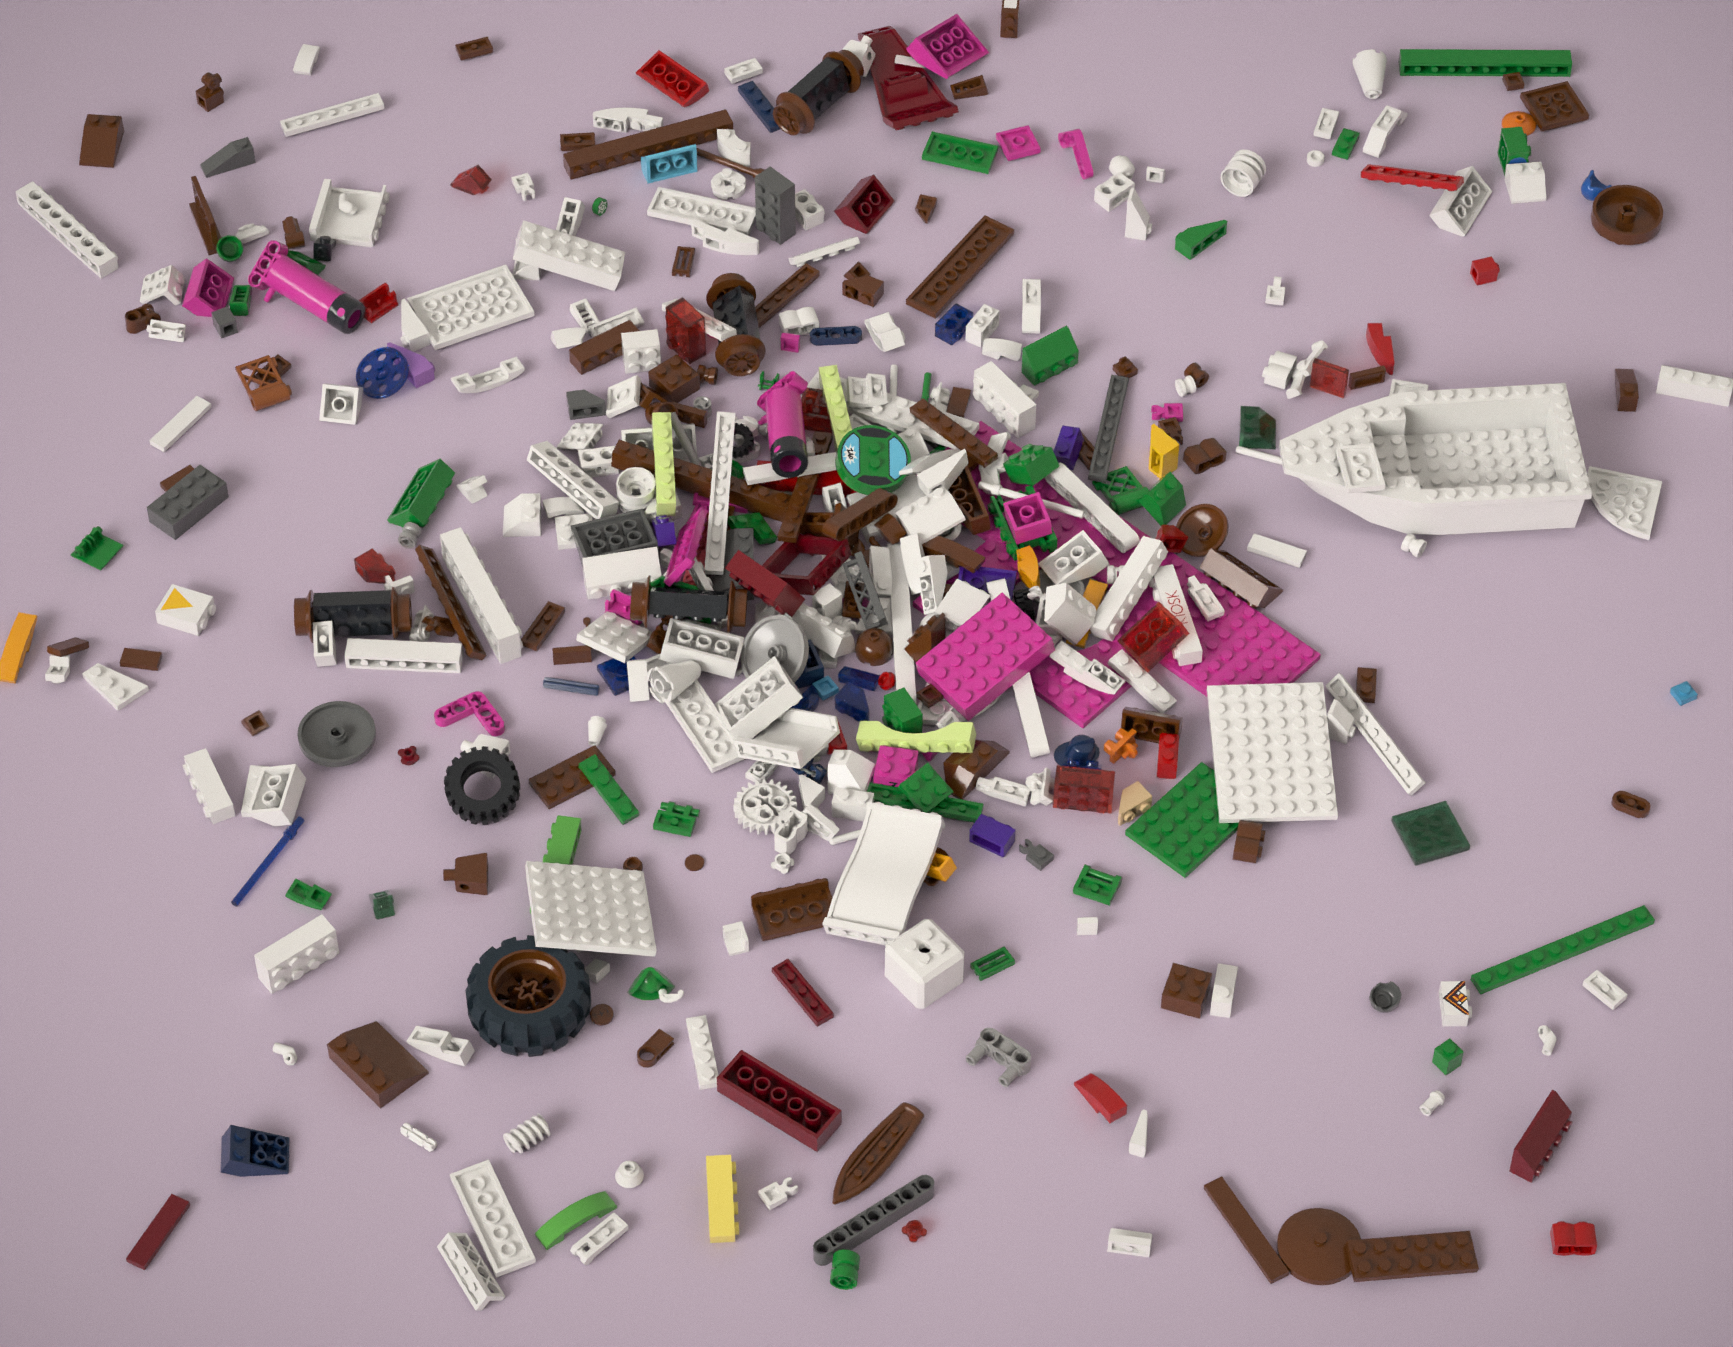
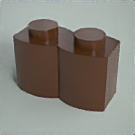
M1215 438L1204 439L1200 444L1189 446L1185 449L1183 461L1194 474H1200L1210 467H1216L1225 462L1227 452Z
M1239 820L1233 860L1256 863L1257 857L1261 858L1263 846H1259V844L1264 842L1266 830H1262V823Z

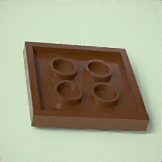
M1568 81L1529 90L1520 94V99L1541 132L1589 120V113Z

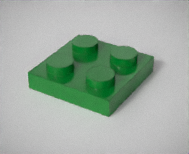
M926 763L898 786L918 810L929 813L954 792L929 763Z

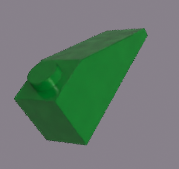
M1220 220L1187 228L1176 236L1175 250L1189 260L1193 259L1226 234L1228 221Z

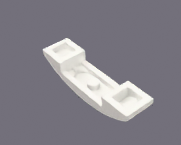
M514 357L500 362L499 368L471 377L468 373L452 377L451 381L461 393H478L506 384L523 373L525 368L519 359Z

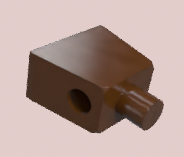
M487 853L457 857L455 859V869H443V880L455 881L457 892L488 895Z

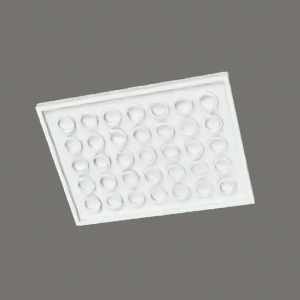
M1323 682L1207 686L1219 823H1239V820L1250 822L1337 820L1338 812Z

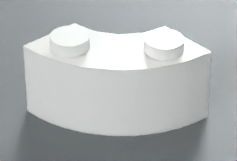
M717 129V147L720 156L750 167L751 142L739 139L735 135L734 130Z
M889 312L864 320L872 340L880 350L886 352L905 345V335L894 324L893 317Z

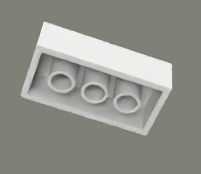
M992 361L974 370V398L980 401L985 409L991 412L997 421L1002 423L1017 438L1033 431L1036 423V404Z
M670 618L659 660L670 663L692 660L700 665L701 671L734 679L745 637Z
M321 914L258 952L254 957L259 980L273 994L278 990H282L294 980L300 979L307 972L318 968L325 961L333 959L339 954L336 930Z

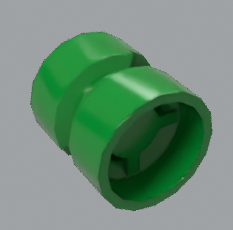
M838 1250L833 1254V1269H831L830 1275L832 1286L844 1290L853 1289L857 1286L860 1265L858 1253L851 1250Z

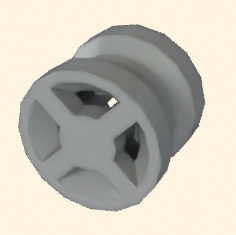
M705 396L697 397L694 400V408L707 411V418H709L712 414L711 400Z

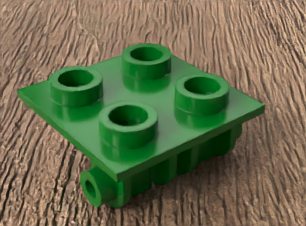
M97 526L93 527L90 534L86 535L82 542L75 547L71 556L96 569L102 570L119 552L123 544L102 535V528Z

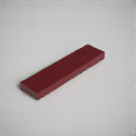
M789 959L772 967V973L817 1027L834 1018L833 1011Z
M171 1194L126 1257V1261L145 1270L190 1207V1202Z

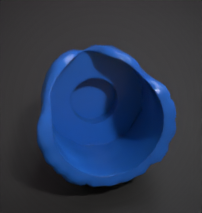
M1591 170L1581 185V193L1587 200L1594 201L1601 191L1612 187V185L1606 186L1596 178L1594 170Z

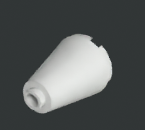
M1373 49L1364 50L1356 54L1357 57L1355 59H1352L1353 67L1364 95L1369 99H1376L1382 94L1387 59L1382 51L1376 53Z
M692 660L653 667L647 673V682L650 681L652 686L649 688L650 692L658 702L670 703L700 677L701 667Z

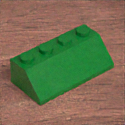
M437 459L418 468L387 521L404 527L407 522L415 523L421 528L425 527L429 522V516L437 509L438 501L444 497V491L452 484L455 472L442 459Z

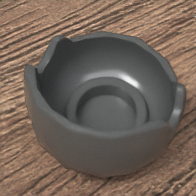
M1380 982L1371 990L1369 1000L1374 1009L1381 1013H1388L1399 1006L1402 994L1400 988L1394 982Z

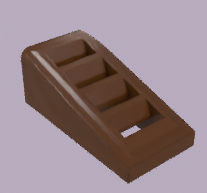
M983 75L950 85L954 100L988 95Z

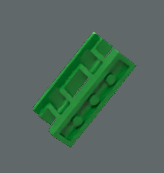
M1032 485L1026 486L1025 492H1022V490L1018 491L1026 495L1036 493ZM994 495L990 496V503L987 505L989 514H993L995 527L999 528L1002 542L1005 541L1007 553L1012 556L1014 561H1017L1016 550L1029 545L1031 548L1040 546L1042 552H1046V549L1050 553L1057 550V537L1053 528L1052 534L1016 545L1006 517L1004 519L1002 514L1004 512L1003 503L1005 502H1003L1001 495L997 496V499H995Z

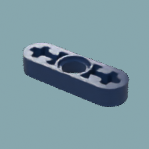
M857 326L814 328L810 331V342L816 346L857 344L862 340V330ZM839 334L840 337L833 338L831 335Z

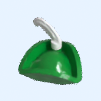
M654 967L643 969L627 992L629 995L641 1000L660 999L665 1003L675 1002L684 995L683 990H679L678 994H669L675 988V985Z

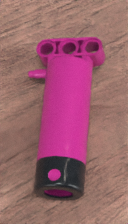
M275 240L268 242L248 277V282L252 287L260 290L268 289L264 298L265 302L268 303L274 293L278 292L344 334H350L360 326L366 311L365 305L289 258L287 256L288 248L285 244Z
M795 371L789 372L764 392L757 401V406L766 412L758 421V424L762 426L764 423H767L772 469L777 475L785 478H793L803 474L809 463L800 396L806 390L808 382Z

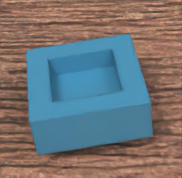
M829 675L812 683L813 690L822 701L839 693V687Z
M1687 681L1670 689L1671 695L1680 706L1697 699L1698 694Z

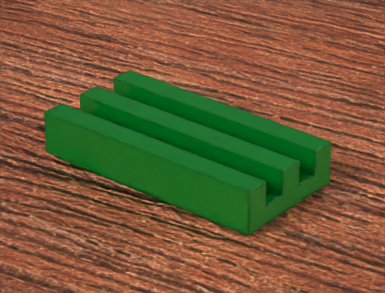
M1004 946L970 963V968L974 969L976 976L978 975L979 980L983 981L1015 965V959ZM1005 954V956H1003V957H1001V958H999V959H997V960L995 959V958H997V957H999V956ZM989 962V964L979 968V966Z

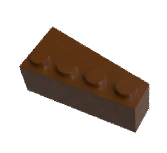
M966 466L948 491L965 516L966 520L963 521V524L973 535L991 530L987 510L969 468Z

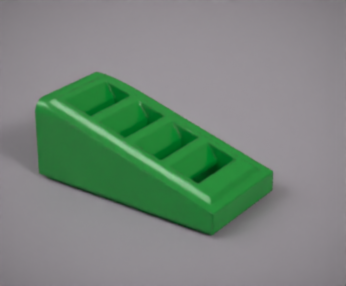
M251 285L234 286L229 303L233 316H247L249 314L252 294Z

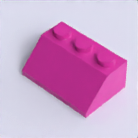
M206 258L193 268L182 306L196 316L212 317L211 312L226 307L234 277Z

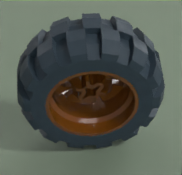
M527 935L526 940L518 941L516 937L503 940L501 947L497 949L492 946L479 958L480 964L475 963L467 978L468 987L465 990L468 1016L473 1028L492 1047L495 1048L497 1045H500L502 1052L518 1056L519 1052H526L529 1057L543 1055V1050L552 1048L553 1051H556L568 1043V1036L575 1038L585 1025V1019L590 1014L591 1008L589 975L585 972L584 964L574 952L568 953V949L536 947L535 938L532 935Z

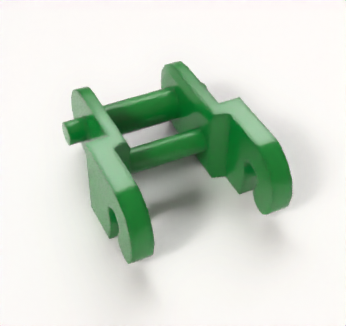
M762 371L760 374V384H758L759 390L771 388L779 381L780 374L777 373L776 377L769 381L764 380L765 371Z

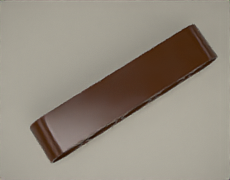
M879 488L828 519L823 525L822 533L836 541H843L895 508L898 497L894 493Z

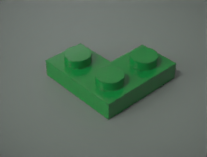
M759 512L729 516L727 519L731 529L753 528V536L759 544L775 543L777 539L776 534Z

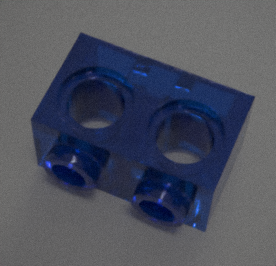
M955 303L935 323V337L953 345L963 337V334L966 332V325L973 318V312Z

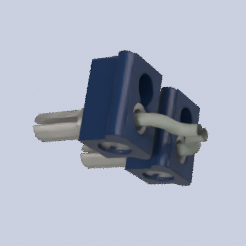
M819 755L814 756L801 769L792 768L798 775H806V777L818 784H821L824 776L828 774V767L824 768L821 764H813L821 760Z

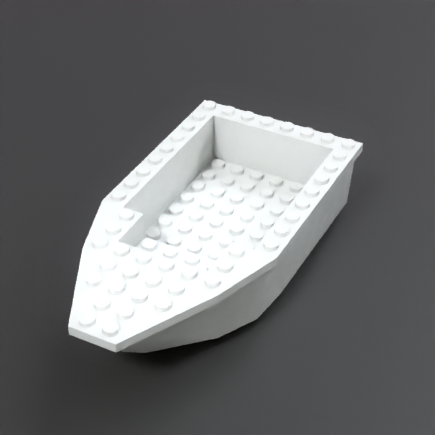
M1566 383L1399 392L1344 410L1279 442L1284 474L1299 478L1315 492L1371 523L1406 534L1449 535L1574 528L1584 500L1591 499L1592 496ZM1373 443L1385 481V490L1348 494L1337 458L1336 447Z

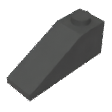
M248 137L232 141L201 163V169L205 177L208 178L256 163L254 148Z

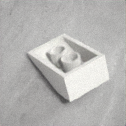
M1082 530L1039 562L1038 565L1052 582L1058 585L1062 583L1070 584L1094 576L1109 565L1102 551Z

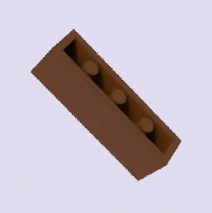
M628 320L569 349L570 363L581 375L592 371L623 355L621 333L640 330L631 320Z

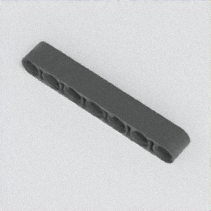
M929 1175L917 1177L816 1240L813 1245L814 1262L820 1266L830 1264L836 1251L854 1249L929 1202L934 1196V1179Z

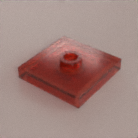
M1315 358L1312 364L1310 387L1344 398L1349 369Z

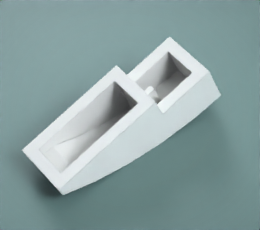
M916 533L900 538L902 557L911 595L921 593L916 559L925 557L919 534Z
M420 1026L415 1027L407 1040L409 1045L422 1052L462 1066H466L475 1051L469 1040L452 1037L448 1031Z

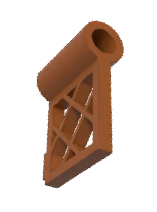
M269 355L235 367L255 412L290 400V395H292L290 386L283 383L276 369L278 364L275 358H270ZM268 362L269 364L268 370L258 368L262 363ZM250 369L253 372L251 376H247L242 373V370ZM255 373L265 374L263 380L253 378ZM268 376L274 377L277 380L274 383L265 381ZM251 382L260 384L259 388L251 390L249 385Z

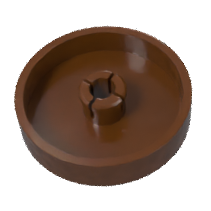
M1616 185L1604 189L1595 197L1591 211V222L1600 236L1618 245H1636L1648 242L1659 232L1663 219V207L1657 197L1651 192L1633 185Z

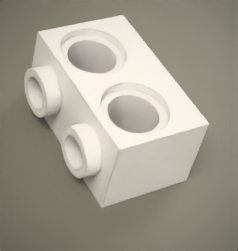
M1119 172L1095 188L1094 201L1110 212L1128 200L1130 189L1135 187V183Z
M806 189L795 193V219L801 226L808 230L824 223V208L815 201L814 196L809 194Z
M984 304L966 325L965 341L981 348L983 340L989 338L999 326L1000 311Z
M615 446L578 450L580 469L591 478L619 474V469L611 467L612 452Z

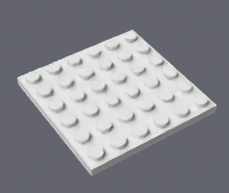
M526 861L525 871L536 947L655 957L657 950L643 871Z

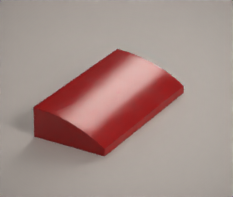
M660 50L636 71V75L682 107L692 105L709 92L705 81Z

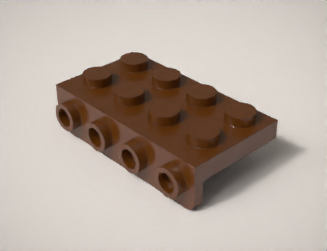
M815 879L810 882L797 883L792 886L780 887L775 890L758 892L752 895L751 909L762 941L824 927L823 921L828 915L833 899L828 879Z

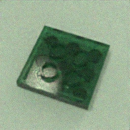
M1446 801L1401 813L1391 818V822L1415 866L1470 850V844Z

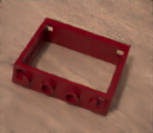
M799 535L797 543L784 542L762 566L788 583L799 594L814 596L852 554L847 539L839 542L827 537ZM800 553L826 555L808 576L781 574Z

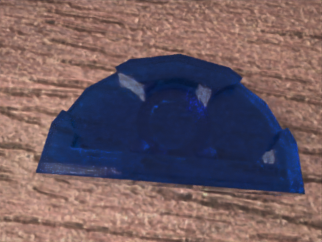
M811 685L802 694L803 698L798 704L791 708L811 712L816 710L819 705V695L817 689Z

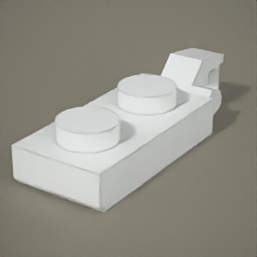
M1195 575L1189 577L1187 583L1189 595L1205 619L1210 621L1223 616L1225 611L1208 585L1200 584Z
M979 777L976 783V790L988 796L1025 807L1031 794L1029 787L998 777H994V779Z

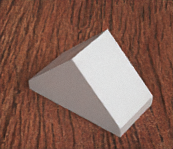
M841 483L822 487V503L826 512H834L835 504L842 503L847 508Z
M803 774L799 775V790L803 809L809 804L818 808L825 800V787Z

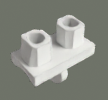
M1047 767L1042 773H1033L1032 776L1026 778L1025 784L1031 791L1030 803L1034 806L1038 803L1047 806L1053 802L1054 795L1048 791L1054 788L1056 780L1050 777L1051 770Z

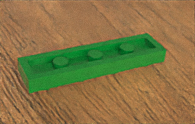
M595 754L579 763L578 767L622 825L639 816L640 812Z

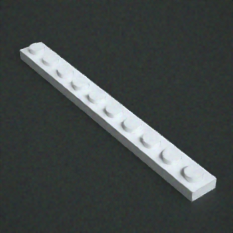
M717 412L704 574L723 575L735 428V413Z

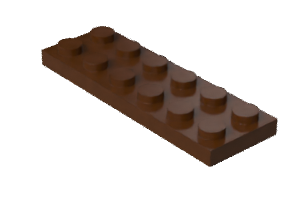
M1470 1231L1347 1240L1346 1242L1354 1282L1474 1273L1479 1269Z

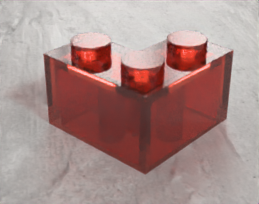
M807 387L801 397L805 430L832 433L827 406L823 404V390Z

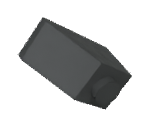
M586 390L566 392L570 420L606 415L605 400Z

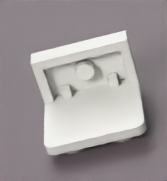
M173 265L146 275L143 279L140 302L145 304L164 295L175 306L180 304L185 281L184 275Z

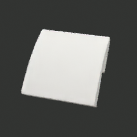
M867 373L866 378L848 376V406L865 408L887 404L885 375Z

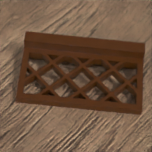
M192 176L191 181L195 202L189 203V207L208 255L217 254L216 246L221 239V235L196 176Z

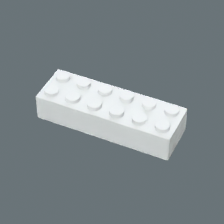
M523 220L517 235L513 260L615 291L621 278L625 252Z

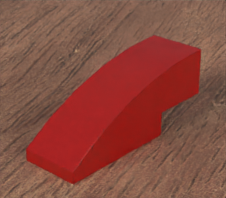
M1367 323L1366 338L1370 351L1380 366L1384 365L1386 372L1389 375H1393L1395 362L1391 336L1383 335L1382 323Z
M1090 1073L1074 1082V1086L1096 1113H1101L1109 1124L1127 1114V1104L1099 1077Z

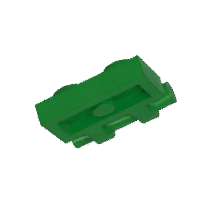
M671 801L669 803L661 802L660 809L662 810L658 809L653 829L691 837L696 825V817H699L700 809H695L690 805H676V802Z

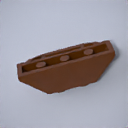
M975 739L973 753L953 752L943 762L945 782L954 791L952 795L957 799L963 800L976 787L978 778H985L1010 751L995 741Z

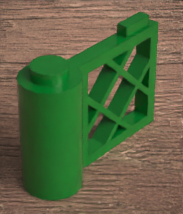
M1127 466L1108 472L1107 481H1111L1110 485L1092 481L1094 488L1104 494L1110 502L1109 507L1118 515L1143 507L1138 500L1149 490L1139 483ZM1126 474L1127 478H1119L1118 476ZM1114 483H1122L1123 486H1114ZM1127 485H1132V486H1135L1136 488L1129 489V488H1126V487H1127ZM1110 491H1116L1120 493L1112 496L1110 494Z

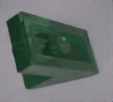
M389 890L369 894L377 920L395 915L394 900Z

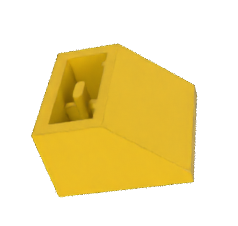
M1152 424L1149 470L1158 478H1162L1167 473H1172L1177 469L1179 444L1175 439L1167 435L1163 429Z

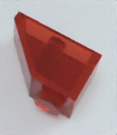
M478 164L459 173L450 186L471 195L482 194L489 188L488 184L492 179Z

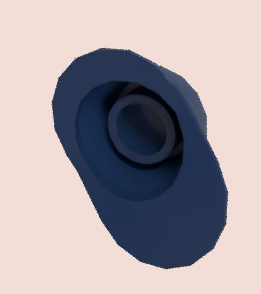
M1077 735L1071 741L1063 743L1055 749L1054 760L1062 767L1074 768L1096 761L1100 751L1099 747L1095 744L1094 738H1090L1087 735Z

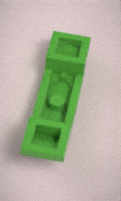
M606 1191L592 1194L557 1213L537 1230L535 1236L545 1249L548 1250L563 1241L564 1235L595 1216L599 1218L615 1210L617 1205Z

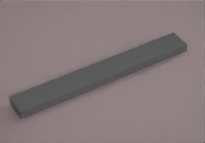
M1111 374L1088 480L1106 483L1129 382L1128 377Z

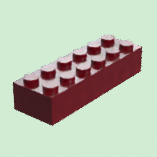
M740 1050L717 1076V1091L816 1152L822 1148L842 1124V1110L743 1050Z

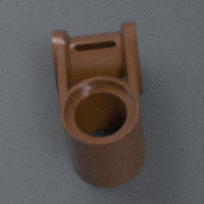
M144 304L141 307L126 312V330L131 334H137L147 329L151 319L161 321V316L155 313L154 307L151 304Z

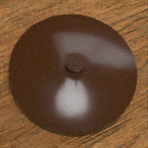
M1310 1208L1293 1214L1284 1222L1278 1234L1277 1253L1289 1270V1273L1295 1278L1313 1285H1331L1346 1279L1352 1274L1346 1242L1347 1240H1358L1361 1237L1354 1224L1342 1214L1324 1208Z

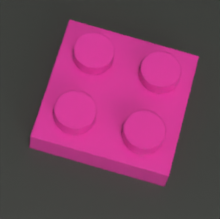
M1029 125L996 133V139L1008 161L1039 154L1041 151Z

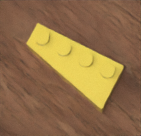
M731 1155L706 1156L710 1243L735 1242V1235H739V1222H734V1215L738 1214V1202H733V1194H737V1182H732V1174H736V1161H731Z

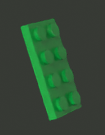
M932 131L922 153V160L989 174L998 152V146Z

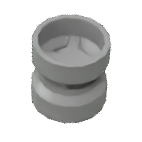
M412 522L405 523L402 533L398 538L399 544L405 548H414L417 538H419L422 532L421 528Z

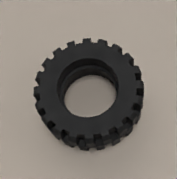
M482 746V750H477L476 747H473L471 752L468 753L464 750L460 753L461 757L459 759L455 757L452 760V766L447 767V776H444V789L449 806L452 807L456 815H460L462 820L467 821L469 819L471 824L477 825L478 822H482V825H488V821L492 820L494 823L499 822V817L503 816V818H506L509 815L508 811L514 810L516 801L520 797V781L515 764L509 760L505 753L500 754L499 750L495 748L490 751L486 746ZM481 771L497 775L501 781V787L493 797L486 800H475L466 795L464 784L471 775Z

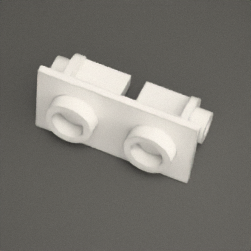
M151 319L150 325H147V332H149V337L184 342L186 324Z
M940 382L937 388L934 387L932 389L930 404L938 410L946 412L950 392L947 388H941L942 382Z
M424 605L423 610H419L415 615L413 623L415 628H412V632L409 635L410 641L428 642L430 632L425 630L428 625L421 621L426 616L433 618L434 615L426 605Z

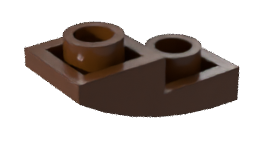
M846 581L842 617L861 619L849 581ZM857 582L855 589L863 592L865 583Z

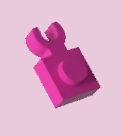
M1164 403V407L1158 405L1151 406L1152 420L1176 417L1178 422H1183L1182 403Z

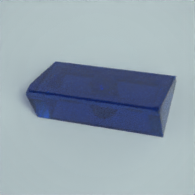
M844 666L838 673V682L875 692L880 675Z

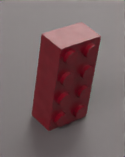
M740 550L736 552L725 567L730 572V578L744 589H748L758 599H763L764 603L775 608L783 616L786 613L793 617L805 601V598L788 583Z

